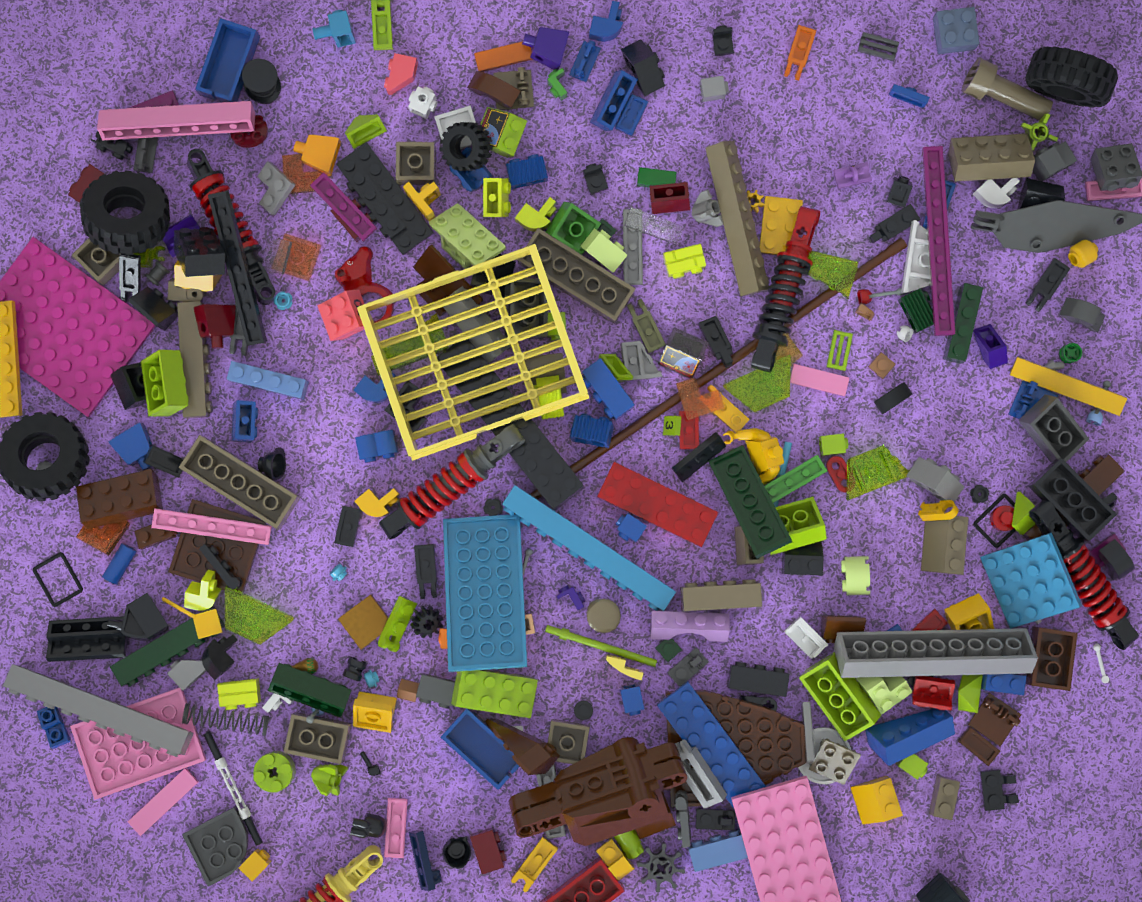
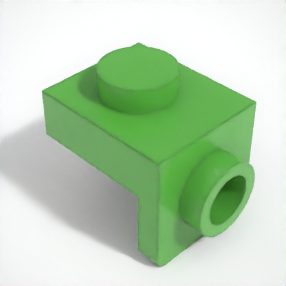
M563 68L553 70L547 79V84L551 87L549 89L550 93L555 99L559 97L561 101L567 97V91L558 81L565 75Z

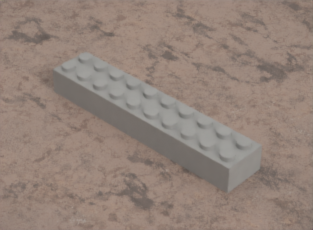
M1027 628L837 632L834 644V652L841 678L1024 674L1033 672L1038 659Z

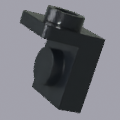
M721 25L713 29L714 55L734 54L732 27Z
M593 163L586 166V169L583 170V175L590 195L607 190L608 185L602 171V165Z
M905 176L893 177V183L886 201L905 208L913 187L912 182Z

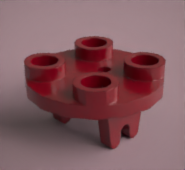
M255 115L254 131L230 133L231 139L236 145L243 148L256 147L259 144H263V141L267 138V124L261 115Z

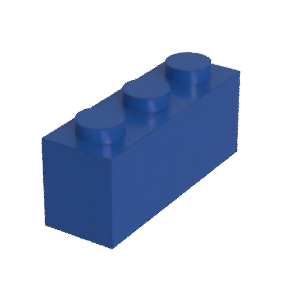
M623 70L614 72L590 123L604 131H612L638 79Z

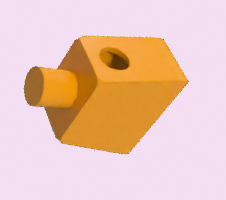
M310 134L306 143L296 141L293 151L302 154L301 160L304 164L331 176L341 141L337 137Z

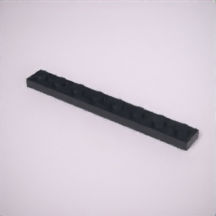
M229 190L209 194L208 198L220 244L225 252V263L246 344L250 346L265 343L267 338Z

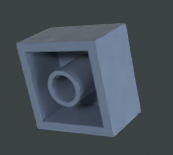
M975 7L937 11L933 16L937 55L975 50L980 44Z

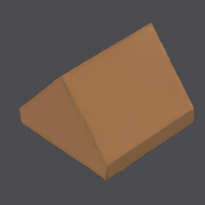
M401 679L397 698L416 702L419 683Z

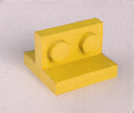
M434 181L431 184L427 183L420 189L421 192L418 193L409 182L406 183L403 188L407 196L428 221L434 219V212L428 205L441 196L438 186Z
M359 691L358 697L354 700L353 727L391 733L397 698Z

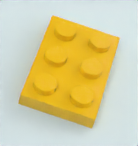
M765 196L760 235L761 253L778 255L779 252L786 251L787 247L785 245L787 241L791 240L799 208L803 205V200Z

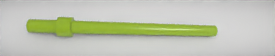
M550 625L546 626L545 632L559 636V639L565 641L568 639L652 667L656 666V659L569 632L570 630L566 628L559 629Z

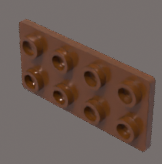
M433 245L428 246L413 266L424 279L417 285L433 281L434 278L456 271ZM462 278L419 295L429 304L449 297L462 286L467 290L472 287ZM479 294L472 296L476 304L480 305L483 301ZM443 307L434 310L439 316L447 312Z

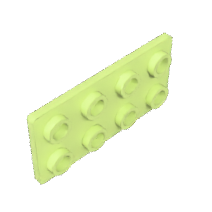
M458 203L429 221V226L441 237L442 249L464 269L491 260L506 250V246Z

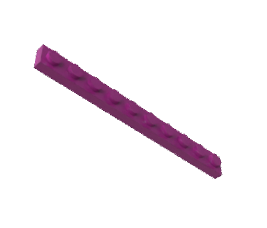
M943 146L923 147L922 153L934 336L955 335Z

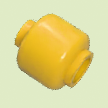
M1082 240L1070 247L1068 259L1072 265L1084 268L1097 260L1098 247L1089 240Z

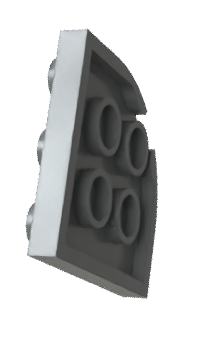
M236 806L182 834L208 887L231 875L241 865L247 853L248 834Z

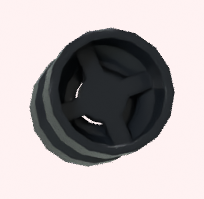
M349 657L348 667L344 669L342 675L360 682L362 678L361 673L366 669L368 663L357 661V658Z

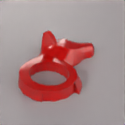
M360 247L354 256L345 261L335 271V279L343 287L344 291L360 290L362 297L368 293H376L382 297L392 295L393 293L388 288L372 282L371 260L373 252L369 247ZM393 303L386 305L385 315L375 322L392 317L394 312Z

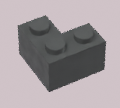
M1066 141L1061 144L1056 142L1048 148L1041 149L1034 155L1033 173L1039 181H1045L1074 164L1077 159Z

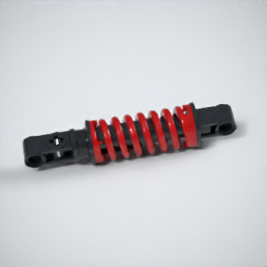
M192 149L188 153L187 166L195 180L189 187L191 191L195 192L196 198L200 200V206L205 210V216L210 219L209 223L212 227H215L214 232L218 236L208 195L230 190V187L228 185L220 186L225 181L223 172L221 170L213 171L204 152L200 149ZM199 158L201 162L194 163L191 159ZM230 194L231 202L234 200L233 194ZM232 203L256 299L262 305H269L274 299L275 288L269 279L267 271L262 266L264 263L263 259L258 255L262 247L257 239L253 238V231L245 230L248 222L240 221L244 214L243 212H236L239 208L238 203ZM267 291L271 296L265 298L261 295V292Z
M1043 499L1029 511L1030 518L1035 522L1042 535L1052 532L1076 591L1078 590L1079 599H1083L1082 605L1084 607H1089L1087 612L1091 615L1096 628L1099 631L1106 630L1113 643L1119 649L1125 650L1139 638L1137 631L1127 619L1130 614L1129 608L1123 605V601L1120 597H1117L1115 589H1112L1111 583L1106 580V575L1101 572L1100 566L1095 563L1094 557L1089 555L1090 551L1085 546L1084 540L1080 537L1074 538L1073 532L1066 527L1054 505L1050 501Z

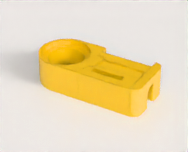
M941 500L939 503L930 504L922 502L920 506L922 510H919L918 515L922 521L950 520L957 516L959 509L952 500ZM953 507L951 511L944 513L947 508Z

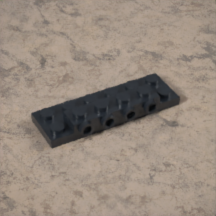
M367 142L336 163L349 181L346 183L352 193L357 192L360 196L357 198L363 208L368 207L371 211L368 215L374 223L379 222L382 226L379 229L385 238L390 237L402 255H405L434 234Z

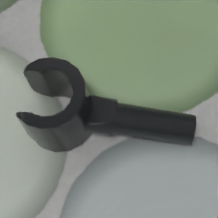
M361 752L360 755L366 763L368 774L371 776L379 775L381 772L378 764L372 765L365 752Z

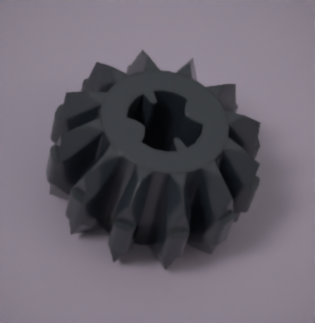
M421 605V611L415 610L416 616H410V619L413 621L410 626L414 629L413 632L416 635L420 634L421 638H425L426 635L432 638V633L439 634L437 628L443 627L441 623L443 617L439 615L438 609L433 610V607L430 605L426 609Z

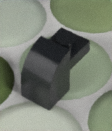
M1115 539L1099 550V558L1109 568L1108 575L1112 580L1116 578L1120 580L1135 569L1130 556Z
M233 634L228 638L224 636L218 642L213 639L202 654V664L214 680L225 673L235 662L226 652L238 640Z

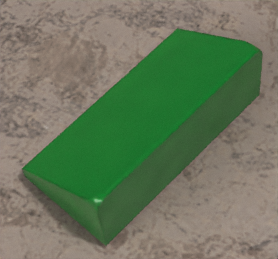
M639 167L637 186L650 188L653 185L676 183L677 172Z

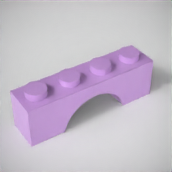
M652 611L650 639L670 640L678 634L695 633L704 636L711 642H728L730 632L729 614Z

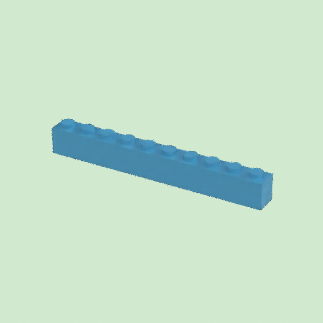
M516 485L513 486L503 501L504 511L512 516L516 513L521 517L519 521L528 527L530 524L537 527L535 530L543 537L549 535L553 538L551 542L561 548L564 545L569 548V554L575 558L581 556L585 559L584 564L592 569L596 566L602 570L600 572L602 576L608 580L611 577L617 580L616 585L626 590L628 587L634 591L632 593L634 597L640 601L643 598L650 602L648 606L655 611L659 609L664 611L675 595L676 591Z

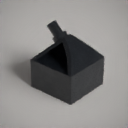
M148 593L126 605L123 620L109 619L107 627L116 628L123 635L139 641H150L169 629L168 624Z

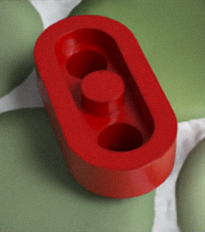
M839 456L829 458L826 462V469L834 485L840 492L851 491L855 486V479L846 462ZM834 462L838 463L839 468L837 470H834L832 468V464ZM843 479L848 481V485L846 487L842 486L841 481Z

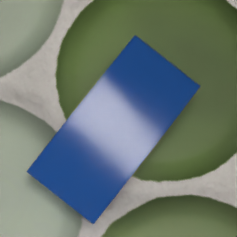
M45 707L37 711L41 728L46 732L51 749L71 742L58 707L54 709Z

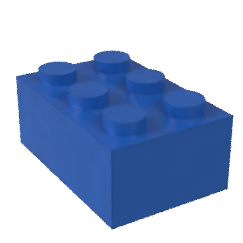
M601 358L582 371L586 388L593 390V398L598 404L602 403L604 405V413L610 420L613 418L614 421H617L634 408L635 404Z

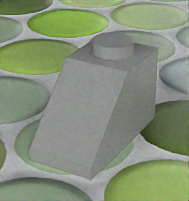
M178 659L170 666L171 670L167 674L183 691L189 688L206 670L202 660L184 659L179 661Z

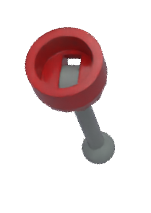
M902 288L874 294L868 289H861L857 292L858 302L864 305L870 303L873 297L894 294L901 296L903 295L901 293Z

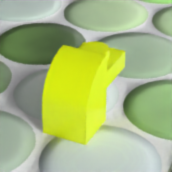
M549 197L539 212L526 203L516 215L515 221L529 231L536 232L537 228L543 231L551 223L547 216L552 217L557 210L555 208L556 201Z
M207 570L201 583L194 581L190 583L185 591V608L204 611L213 606L221 593V588L216 587V571Z

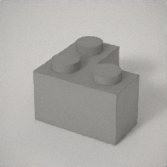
M918 457L907 474V477L913 483L930 491L939 500H952L955 502L964 488L959 482L960 478L951 473V469L945 465L937 466V463L930 458L925 460Z

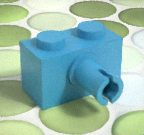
M335 10L332 14L328 15L329 25L312 28L315 40L332 36L338 48L356 43L347 11Z

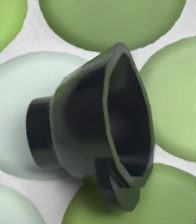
M281 447L276 448L274 452L265 455V457H260L258 460L259 471L264 472L265 475L274 481L283 477L286 469L285 452Z

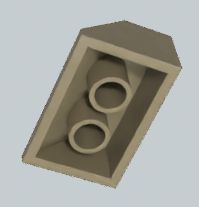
M956 516L950 520L925 521L921 571L964 575L968 517Z

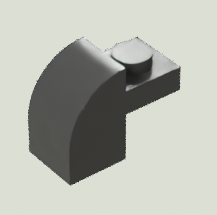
M1066 297L1059 314L1067 321L1082 324L1090 331L1097 333L1106 316L1101 312L1100 307L1084 300Z

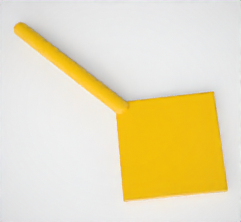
M162 598V601L193 618L198 639L223 633L217 609L193 614L167 598Z

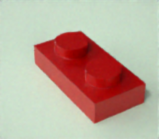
M679 411V416H681L679 450L695 449L699 446L698 411Z

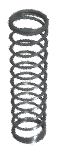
M185 704L182 724L187 725L193 713V725L195 726L201 713V727H203L209 714V728L213 726L216 717V727L219 729L224 718V729L226 731L232 718V731L234 732L240 718V732L242 733L248 719V734H250L256 719L255 733L258 735L264 719L262 736H266L269 715H263L257 731V714H255L250 728V713H247L242 728V712H240L234 727L233 710L226 727L227 710L224 709L218 726L219 709L216 708L210 725L211 707L208 708L205 720L202 723L203 706L200 707L195 722V704L192 706L189 718L190 704Z

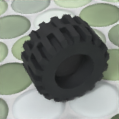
M460 122L446 128L448 132H443L442 136L444 139H440V144H442L440 152H443L442 158L447 160L446 164L448 166H452V169L459 171H474L487 164V158H491L492 155L489 151L493 150V146H490L492 139L487 137L489 133L487 130H483V126L472 122ZM465 136H468L472 142V151L467 158L460 149L461 141Z

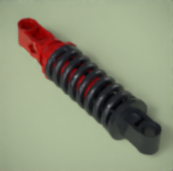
M803 206L799 208L791 240L787 241L785 245L787 247L786 251L779 252L777 255V263L779 265L774 267L776 275L771 277L772 285L768 287L769 294L765 296L767 304L762 306L763 314L759 316L760 324L756 326L752 334L759 342L752 358L751 368L771 373L778 348L788 346V340L783 334H790L791 329L785 327L784 323L789 325L794 323V320L787 317V314L795 315L797 313L793 305H799L800 300L795 297L796 295L801 296L803 294V290L798 287L806 284V281L801 277L808 276L813 262L808 257L812 252L810 245L819 222L820 210Z

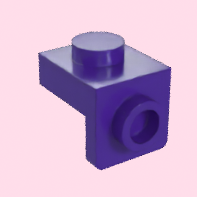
M567 585L558 590L559 594L556 596L558 599L569 594L577 610L584 607L585 599L581 592L577 593L574 587L569 588Z

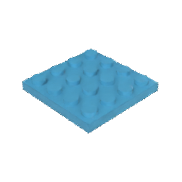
M1052 532L980 557L1010 629L1082 606Z

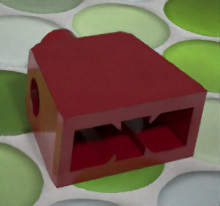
M202 304L194 307L199 335L201 338H211L212 349L224 348L223 338L233 336L235 305Z

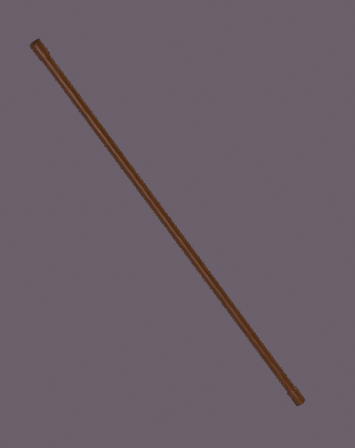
M899 238L881 253L797 310L795 315L787 317L792 318L794 323H796L875 267L907 247L906 242ZM784 323V326H785V327H790V326H791V325H789V324H785V323ZM754 339L732 354V365L755 351L759 340ZM722 362L611 437L609 448L598 446L569 467L576 474L730 367L725 368ZM537 489L529 494L537 500L542 497Z

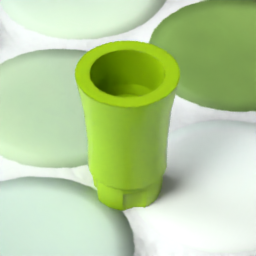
M636 830L614 836V839L619 844L622 852H625L628 859H634L644 852Z

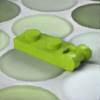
M371 0L374 51L393 50L391 0ZM378 7H385V11H378Z
M401 596L398 597L378 640L379 647L388 648L392 652L399 650V642L417 603Z

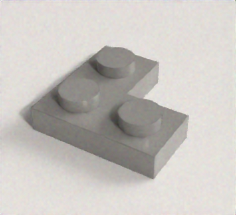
M267 161L257 176L269 187L259 204L270 214L276 215L296 184L272 162Z

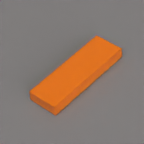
M522 42L474 53L478 71L481 72L533 60L530 58L531 47L522 45Z

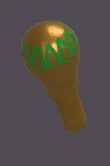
M306 658L292 665L293 668L307 671L311 675L316 673L319 667L318 662L314 658Z

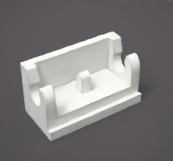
M798 617L784 631L811 659L815 658L828 646L801 617Z

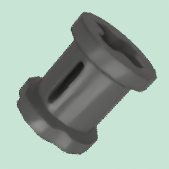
M156 261L155 267L149 274L146 273L145 276L156 286H159L161 279L166 274H169L170 271Z

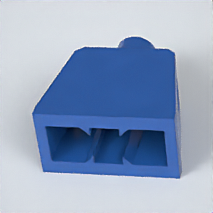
M137 423L108 441L128 465L134 466L138 463L142 471L152 467L143 462L150 446L153 445L143 423Z

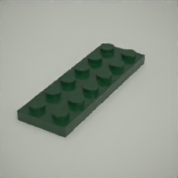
M743 445L708 461L756 559L792 543V539Z

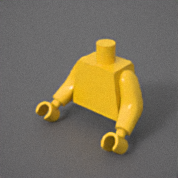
M758 428L739 430L737 433L727 431L723 434V436L729 435L731 440H726L725 444H730L735 439L746 440L751 461L763 485L775 479L780 472V466L784 464L783 449L779 446L776 437H772L766 431Z

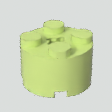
M868 556L845 557V560H841V573H845V580H842V592H846L847 596L870 595V591H866V587L870 586L869 564H865V560H869Z

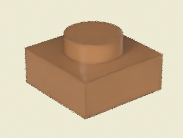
M880 352L868 367L881 379H884L896 364Z

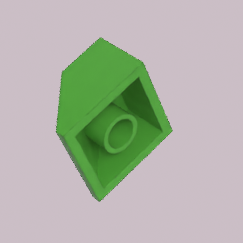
M563 202L545 232L582 255L585 250L580 246L594 228L598 230L601 223L573 203Z

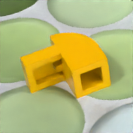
M393 488L379 500L374 492L368 489L354 502L365 514L373 517H383L390 513L386 506H393L400 494Z
M612 838L596 849V852L617 880L620 881L635 869L634 865Z

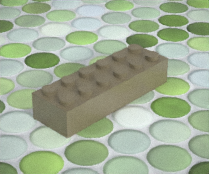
M537 228L527 246L536 244L549 283L615 324L635 293L636 288ZM531 254L519 258L518 264L526 269L534 267Z
M202 435L198 436L179 466L181 470L276 529L282 528L301 498L293 491L270 479L264 473Z

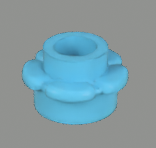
M281 291L274 298V304L280 310L289 309L292 306L293 298L290 293Z
M338 564L329 574L333 578L332 580H342L347 574V567Z
M368 670L367 673H364L367 686L369 688L373 686L376 688V683L379 682L376 671Z

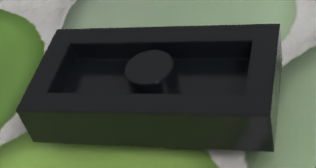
M342 506L334 541L335 544L354 547L362 510Z

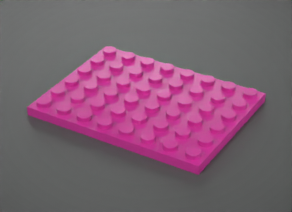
M35 237L31 238L0 280V302L15 301L19 368L81 413L90 417L114 384L110 375L120 367L128 365L155 328V325L140 312L122 301Z

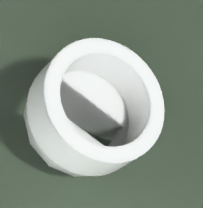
M906 325L900 326L901 330L900 332L897 331V336L900 340L908 342L914 330Z

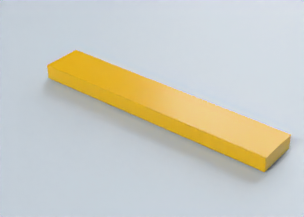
M1018 356L1009 373L1016 378L1027 382H1036L1040 387L1120 416L1127 401L1125 396Z

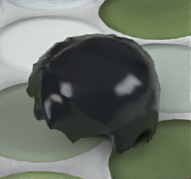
M467 837L451 838L444 845L442 852L443 860L450 867L460 869L467 865L471 857V847Z

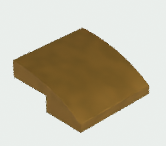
M369 595L338 618V620L361 650L381 635L389 617L374 597Z

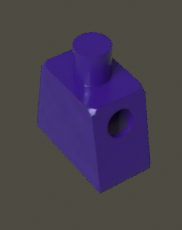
M539 27L536 36L525 33L522 45L532 47L531 59L553 70H558L562 62L569 31Z

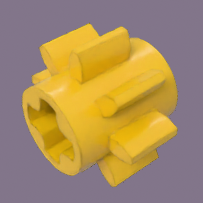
M748 190L749 202L751 203L750 200L752 198L755 199V204L751 205V211L754 210L758 213V206H764V203L761 202L764 195L759 196L757 190L754 193H750Z

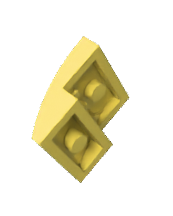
M606 654V660L615 669L627 676L642 680V670L626 667L625 658Z

